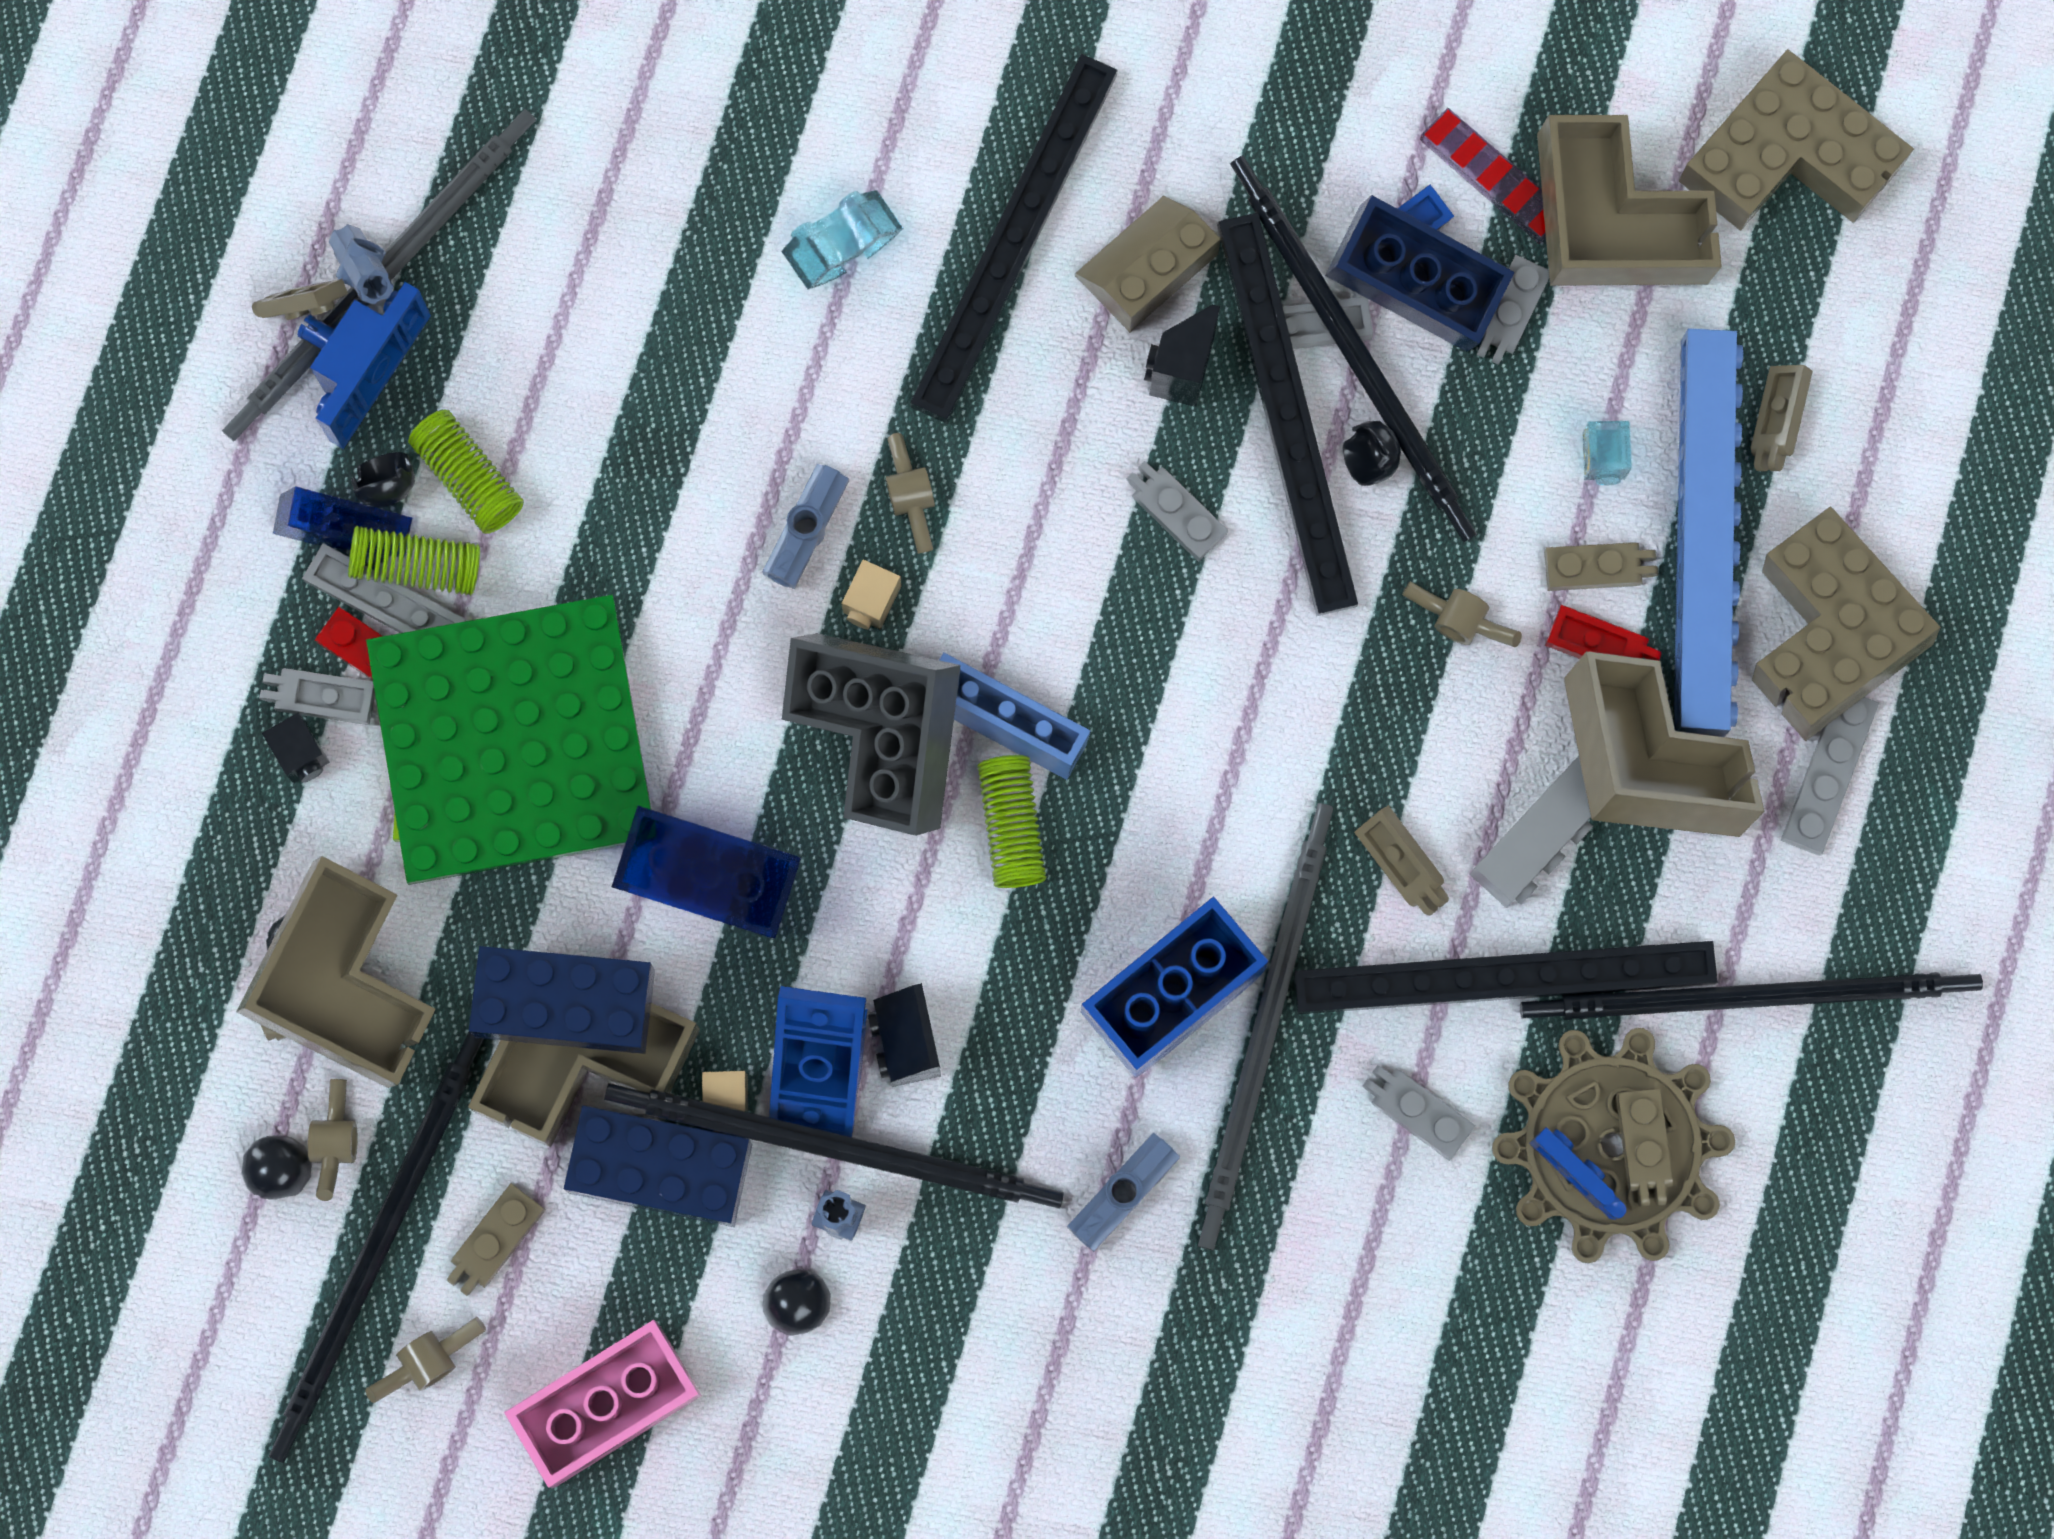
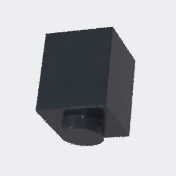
M299 712L262 733L284 773L293 783L299 780L304 783L316 778L323 772L322 767L330 763L306 720Z

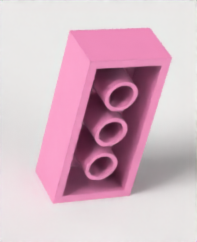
M652 1320L504 1413L548 1488H555L702 1395L657 1321Z

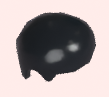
M1367 421L1352 427V431H1356V433L1343 443L1342 448L1345 465L1351 477L1361 486L1378 484L1392 477L1399 467L1401 456L1400 444L1394 431L1381 421Z
M391 452L365 461L357 467L358 482L355 477L351 478L353 490L358 500L363 504L373 507L395 505L409 495L415 484V474L409 455L404 452Z
M281 1135L266 1136L256 1140L243 1155L241 1175L247 1189L254 1195H259L262 1199L276 1200L296 1196L303 1190L311 1178L312 1163L309 1161L306 1147L292 1137Z
M806 1269L786 1271L773 1279L763 1294V1313L770 1326L789 1336L805 1334L821 1326L829 1314L831 1293L824 1280L814 1272Z

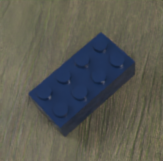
M1371 195L1359 206L1325 276L1467 352L1480 344L1515 272Z
M479 946L469 1032L475 1038L645 1054L655 969L651 962Z
M582 1105L563 1189L573 1195L735 1228L753 1144L749 1139Z

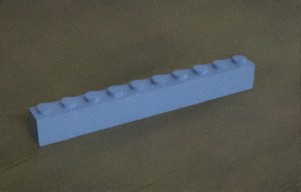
M1688 328L1681 340L1674 729L1678 732L1725 737L1731 730V727L1736 726L1738 717L1737 702H1731V686H1736L1738 681V662L1732 661V646H1737L1739 623L1738 621H1732L1733 606L1738 605L1740 594L1739 582L1733 581V566H1738L1740 560V543L1734 541V526H1739L1741 505L1740 502H1734V487H1739L1741 481V463L1735 462V447L1739 448L1741 445L1742 425L1741 423H1735L1736 408L1741 407L1743 395L1742 384H1736V369H1741L1743 362V346L1737 345V331Z

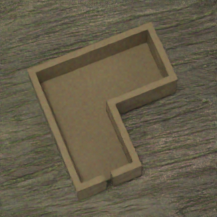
M1787 49L1687 163L1679 182L1690 191H1714L1716 212L1740 231L1790 174L1854 223L1872 203L1878 193L1884 189L1903 167L1914 148Z
M1549 115L1537 133L1550 286L1708 285L1722 267L1719 234L1712 233L1718 225L1714 191H1635L1628 115Z
M1830 506L1766 554L1762 573L1808 625L1757 662L1752 681L1775 707L1783 702L1786 689L1790 692V695L1786 697L1781 714L1799 735L1807 741L1934 645L1941 627Z
M1586 651L1564 677L1592 820L1740 837L1765 812L1758 780L1750 778L1755 773V767L1748 740L1675 731L1660 661Z
M323 856L313 861L236 1012L387 1088L397 1086L415 1052L409 1046L420 1042L434 1014L435 1008L360 971L398 895ZM402 1044L408 1046L406 1048L400 1049Z
M651 1002L645 1054L500 1040L468 1108L487 1119L507 1128L511 1127L516 1132L551 1148L588 1071L619 1086L650 1093L651 1089L670 1093L700 1028L697 1023Z

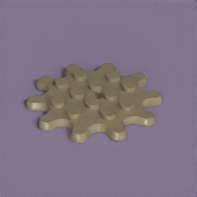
M1644 1028L1631 1029L1626 1034L1620 1051L1614 1056L1606 1057L1594 1051L1588 1037L1583 1032L1570 1030L1559 1039L1558 1047L1562 1056L1563 1066L1557 1076L1544 1079L1528 1070H1520L1515 1072L1508 1082V1090L1511 1096L1526 1107L1528 1122L1521 1131L1503 1133L1496 1137L1492 1143V1153L1498 1162L1506 1165H1521L1531 1174L1532 1187L1528 1194L1517 1203L1516 1215L1520 1222L1530 1227L1538 1226L1552 1216L1566 1218L1574 1229L1572 1253L1582 1263L1590 1264L1596 1262L1602 1256L1608 1238L1615 1234H1625L1632 1238L1636 1243L1639 1253L1646 1260H1660L1669 1251L1670 1245L1665 1233V1223L1672 1213L1683 1211L1699 1220L1711 1219L1718 1213L1720 1208L1718 1196L1701 1182L1699 1170L1706 1159L1723 1157L1732 1152L1735 1147L1734 1134L1726 1126L1704 1124L1695 1114L1696 1100L1710 1086L1711 1079L1708 1070L1702 1065L1690 1064L1675 1074L1660 1072L1653 1062L1655 1039L1650 1031ZM1661 1089L1673 1186L1665 1187L1666 1205L1657 1206L1654 1189H1648L1650 1205L1648 1207H1640L1637 1190L1629 1191L1623 1152L1619 1157H1609L1602 1149L1601 1140L1607 1134H1615L1621 1138L1616 1101L1617 1093ZM1546 1127L1551 1132L1555 1129L1562 1132L1573 1143L1574 1148L1571 1151L1582 1162L1586 1159L1592 1161L1605 1174L1606 1177L1602 1181L1625 1204L1626 1214L1617 1220L1609 1219L1599 1208L1593 1206L1529 1143Z

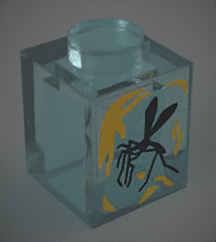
M1588 421L1582 433L1584 480H1596V484L1604 486L1619 484L1621 480L1626 479L1632 469L1629 421Z

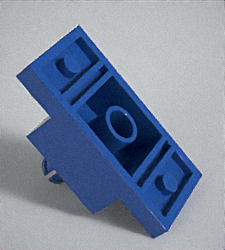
M404 282L399 291L394 290L386 300L383 307L385 312L383 315L354 300L335 329L316 319L311 314L304 319L308 323V327L303 324L299 327L298 337L321 349L310 366L322 389L326 392L318 403L316 409L318 415L315 419L328 440L342 449L345 448L431 317L420 291Z
M780 987L777 1004L769 1117L850 1137L853 1136L857 1094L864 1054L868 1009H865L866 998Z

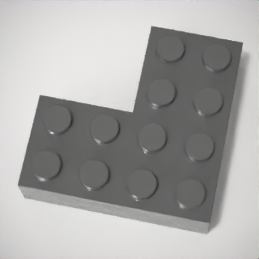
M818 633L791 638L781 720L853 736L843 818L915 836L941 828L961 665Z

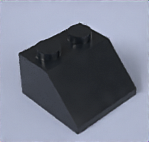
M1210 305L1163 332L1159 346L1151 344L1144 381L1151 382L1149 396L1197 407L1216 333L1220 306Z
M922 983L874 999L875 1011L868 1012L867 1015L872 1038L881 1036L884 1052L876 1054L881 1079L890 1077L891 1086L896 1087L941 1077Z

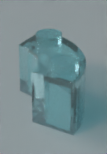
M878 190L861 194L855 191L845 196L839 202V207L829 215L814 223L806 222L798 226L791 233L792 240L781 252L807 290L846 274L847 272L843 266L864 253L866 258L869 259L886 246L904 228Z

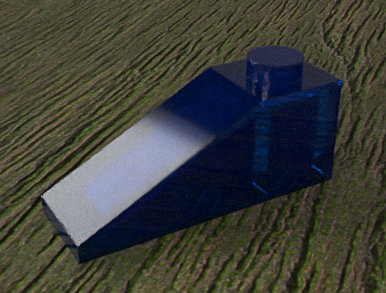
M295 486L280 494L272 534L309 544L322 545L324 543L329 547L351 550L353 533L357 525L359 528L361 526L363 528L367 527L368 530L372 528L374 534L378 529H380L382 534L387 530L389 536L393 531L396 533V536L402 532L405 538L406 534L410 533L412 517ZM369 540V544H368L367 553H369V549H370V540ZM384 541V546H383V550H382V555H384V551H385V541ZM377 543L374 554H377ZM399 543V547H398V551H397V556H396V557H399L400 543ZM391 544L389 556H392V544Z

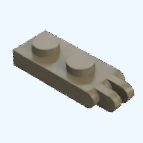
M337 279L271 294L264 299L254 302L252 310L257 317L268 318L284 315L286 320H292L308 314L309 309L312 315L335 308L333 301L347 295L348 292L343 279Z
M1805 365L1770 366L1751 444V452L1755 456L1754 467L1756 471H1781L1784 467L1786 456H1791L1794 453L1813 373Z
M1639 543L1546 547L1544 551L1547 591L1639 586L1643 584L1642 578L1658 576L1657 566H1641V562L1657 559L1656 550H1640Z
M1389 805L1379 810L1354 832L1410 906L1415 907L1418 905L1424 914L1431 916L1438 910V907H1442L1449 901L1447 893L1441 887L1444 883L1442 875Z
M1661 1089L1617 1093L1616 1101L1629 1191L1637 1190L1640 1207H1648L1650 1205L1648 1189H1654L1657 1206L1666 1205L1665 1187L1673 1186Z
M510 1183L453 1256L451 1263L456 1268L449 1275L447 1281L455 1286L466 1273L470 1277L460 1289L464 1295L468 1296L478 1283L485 1288L546 1209Z

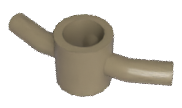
M894 433L888 437V444L897 474L885 477L895 516L908 514L917 553L932 551L933 546L923 510L935 507L929 477L925 467L912 469L904 437L900 433Z
M1410 581L1402 593L1409 600L1439 615L1434 627L1452 641L1463 645H1470L1476 633L1491 640L1512 647H1517L1521 642V632L1485 619L1490 609L1489 605L1470 592L1454 589L1448 601Z
M330 1079L327 1120H312L309 1126L310 1163H322L316 1190V1197L322 1201H329L333 1198L339 1163H354L357 1155V1124L355 1121H344L347 1080Z
M475 1317L440 1342L433 1331L427 1332L413 1340L396 1354L403 1366L365 1389L368 1399L372 1403H376L412 1380L419 1391L425 1390L437 1383L456 1368L449 1356L485 1332V1325L478 1317Z

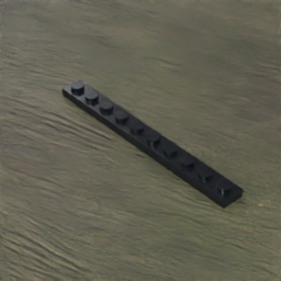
M1080 55L910 402L911 408L948 424L1117 77V69L1086 55Z
M1253 213L1219 221L1217 228L1316 617L1355 608L1358 606V601L1259 214Z
M1713 941L1294 971L1297 1015L1715 985L1718 982Z

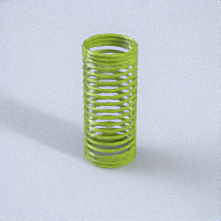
M442 409L427 416L413 429L409 435L408 443L417 454H420L421 459L425 460V464L429 465L431 471H434V475L438 476L440 482H443V486L447 487L448 492L452 493L453 498H456L457 503L461 504L462 509H465L466 514L470 515L471 520H474L475 525L479 527L482 533H493L504 527L520 512L524 500L518 492H514V487H510L509 482H505V477L501 476L500 471H496V466L492 465L491 460H487V455H483V450L478 449V444H474L473 438H469V433H465L464 427H460V422H456V418L450 410ZM455 472L452 477L448 478L451 473ZM495 474H497V477L491 480V478ZM459 478L456 483H453L455 479ZM464 483L461 488H458L460 484ZM504 485H506L505 489L499 491ZM469 488V490L466 493L462 494L464 490ZM474 493L470 499H467L469 495ZM479 498L475 504L471 505L474 500ZM484 503V505L479 510H476L478 506Z
M358 525L355 527L348 567V577L350 579L352 577L358 580L363 579L370 540L366 580L369 581L371 578L373 557L377 543L373 580L374 582L378 581L381 555L385 541L381 582L384 583L386 579L388 558L392 544L388 583H393L395 561L400 543L396 584L398 586L401 581L403 559L407 545V559L403 585L407 586L410 562L415 544L410 586L412 588L415 586L418 560L422 546V560L418 587L420 589L423 585L425 563L430 545L425 588L427 590L430 588L433 560L437 547V560L433 580V590H437L440 563L445 547L440 583L441 592L445 589L448 561L452 549L447 591L449 593L452 592L455 564L459 551L455 593L458 594L460 591L462 595L464 593L465 595H473L480 560V546L478 543L475 545L474 543L466 542L463 546L461 541L456 544L452 540L448 545L446 538L441 543L439 538L434 541L430 536L426 541L424 535L419 539L415 534L411 540L409 533L404 538L402 532L396 536V533L393 531L389 536L387 530L382 534L380 529H378L374 534L372 528L368 530L367 527L363 528L361 526L359 528Z
M1024 755L994 757L984 760L977 765V768H979V780L982 782L980 788L983 789L981 795L984 796L982 802L985 804L983 809L986 811L984 817L987 818L985 824L988 825L986 831L989 833L987 838L990 840L988 846L991 847L989 853L992 854L990 860L993 862L991 868L994 869L992 877L994 878V886L997 888L1025 887L1046 880V872L1043 867L1044 861L1039 860L1043 857V854L1039 853L1042 847L1038 845L1041 839L1036 838L1040 835V832L1035 831L1039 828V825L1035 823L1038 821V818L1034 816L1037 810L1032 809L1036 806V803L1032 802L1035 796L1031 794L1034 792V789L1030 787L1033 781L1028 780L1032 777V774L1028 773L1031 770V762H1029L1030 758ZM1025 776V777L1016 778V779L999 780V779H1004V778H1009V777ZM1027 783V784L1018 785V786H1012V787H1001V786L1012 785V784ZM985 784H993L988 787L984 786ZM987 791H993V792L990 793V794H986V793H985V792H987ZM1015 791H1025V792L1014 793V794H1004V795H1000V794H1003V793H1009V792H1015ZM1026 798V799H1022V800L1002 802V801L1011 800V799ZM1028 805V806L1019 807V808L1004 809V808H1009V807H1014V806ZM989 813H998L992 816L988 815ZM1017 813H1026V814L1015 815V816H1006V815L1017 814ZM991 820H1000L994 823L989 822ZM1028 820L1024 822L1009 823L1014 821ZM992 827L999 828L996 830H990ZM1030 827V828L1020 829V830H1011V829H1017V828ZM994 834L1000 835L998 837H991ZM994 842H1003L997 845L992 844ZM1030 842V843H1025V844L1012 845V844H1017V843ZM995 849H1005L999 852H994ZM997 856L1003 857L1001 859H994ZM999 863H1000V864H1006V865H1003V866H1000V867L995 866V865H997V864H999Z

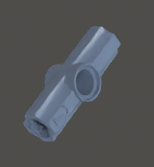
M347 224L342 229L334 230L329 244L340 264L336 277L343 279L345 284L353 287L362 301L375 305L382 299H388L394 286L382 264L386 255L385 250L377 244L368 241L358 227Z
M816 465L796 506L788 513L787 524L762 571L763 575L784 587L796 588L816 546L824 539L825 528L849 483L848 477L827 465ZM802 519H811L817 523L814 531L808 534L799 533L795 530V526Z
M1153 1132L1126 1163L1109 1178L1103 1188L1068 1224L1067 1228L1085 1246L1095 1252L1180 1159V1156L1170 1145ZM1120 1181L1132 1184L1136 1192L1134 1200L1129 1203H1119L1116 1201L1111 1192L1114 1184Z
M826 1189L816 1208L812 1226L826 1231L828 1235L840 1240L845 1238L852 1241L863 1217L866 1205L852 1200L847 1193L839 1190L832 1192Z

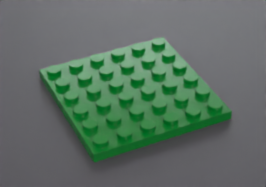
M613 594L366 639L408 885L657 839Z

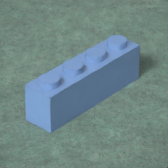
M943 652L939 659L940 661L961 665L954 720L1019 755L1029 757L1030 761L1067 780L1087 745L1091 731Z

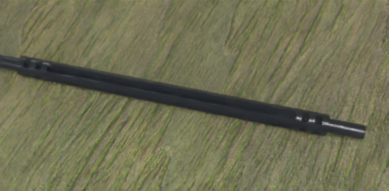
M1244 155L1236 158L1230 165L1250 196L1247 201L1255 213L1259 214L1263 227L1270 235L1385 424L1394 431L1400 448L1418 475L1419 480L1426 488L1429 496L1434 501L1437 509H1443L1463 543L1471 540L1478 534L1457 502L1460 498L1434 458L1268 187L1263 188Z
M1932 972L1929 974H1900L1899 976L1608 994L1592 993V995L1577 994L1575 996L1562 995L1559 1000L1520 1002V1014L1522 1019L1562 1016L1563 1020H1572L1573 1018L1587 1019L1589 1017L1602 1018L1606 1016L1883 999L1941 997L1942 993L1981 991L1983 980L1981 974L1940 976L1939 972Z
M468 1032L454 1063L449 1062L410 1148L283 1414L287 1418L268 1456L278 1462H285L302 1424L307 1425L311 1414L317 1405L319 1397L324 1390L327 1380L473 1073L469 1069L484 1040L483 1038H475Z
M608 1083L604 1100L645 1109V1114L1015 1203H1018L1021 1199L1060 1209L1063 1201L1064 1192L1024 1183V1178L654 1089H651L650 1093Z

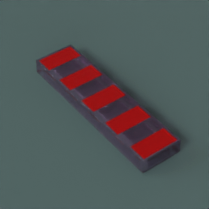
M1447 108L1421 134L1420 141L1540 244L1546 238L1542 189L1450 108Z

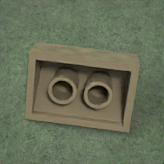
M1162 196L1075 273V277L1130 333L1218 255L1221 238L1194 210L1166 196Z

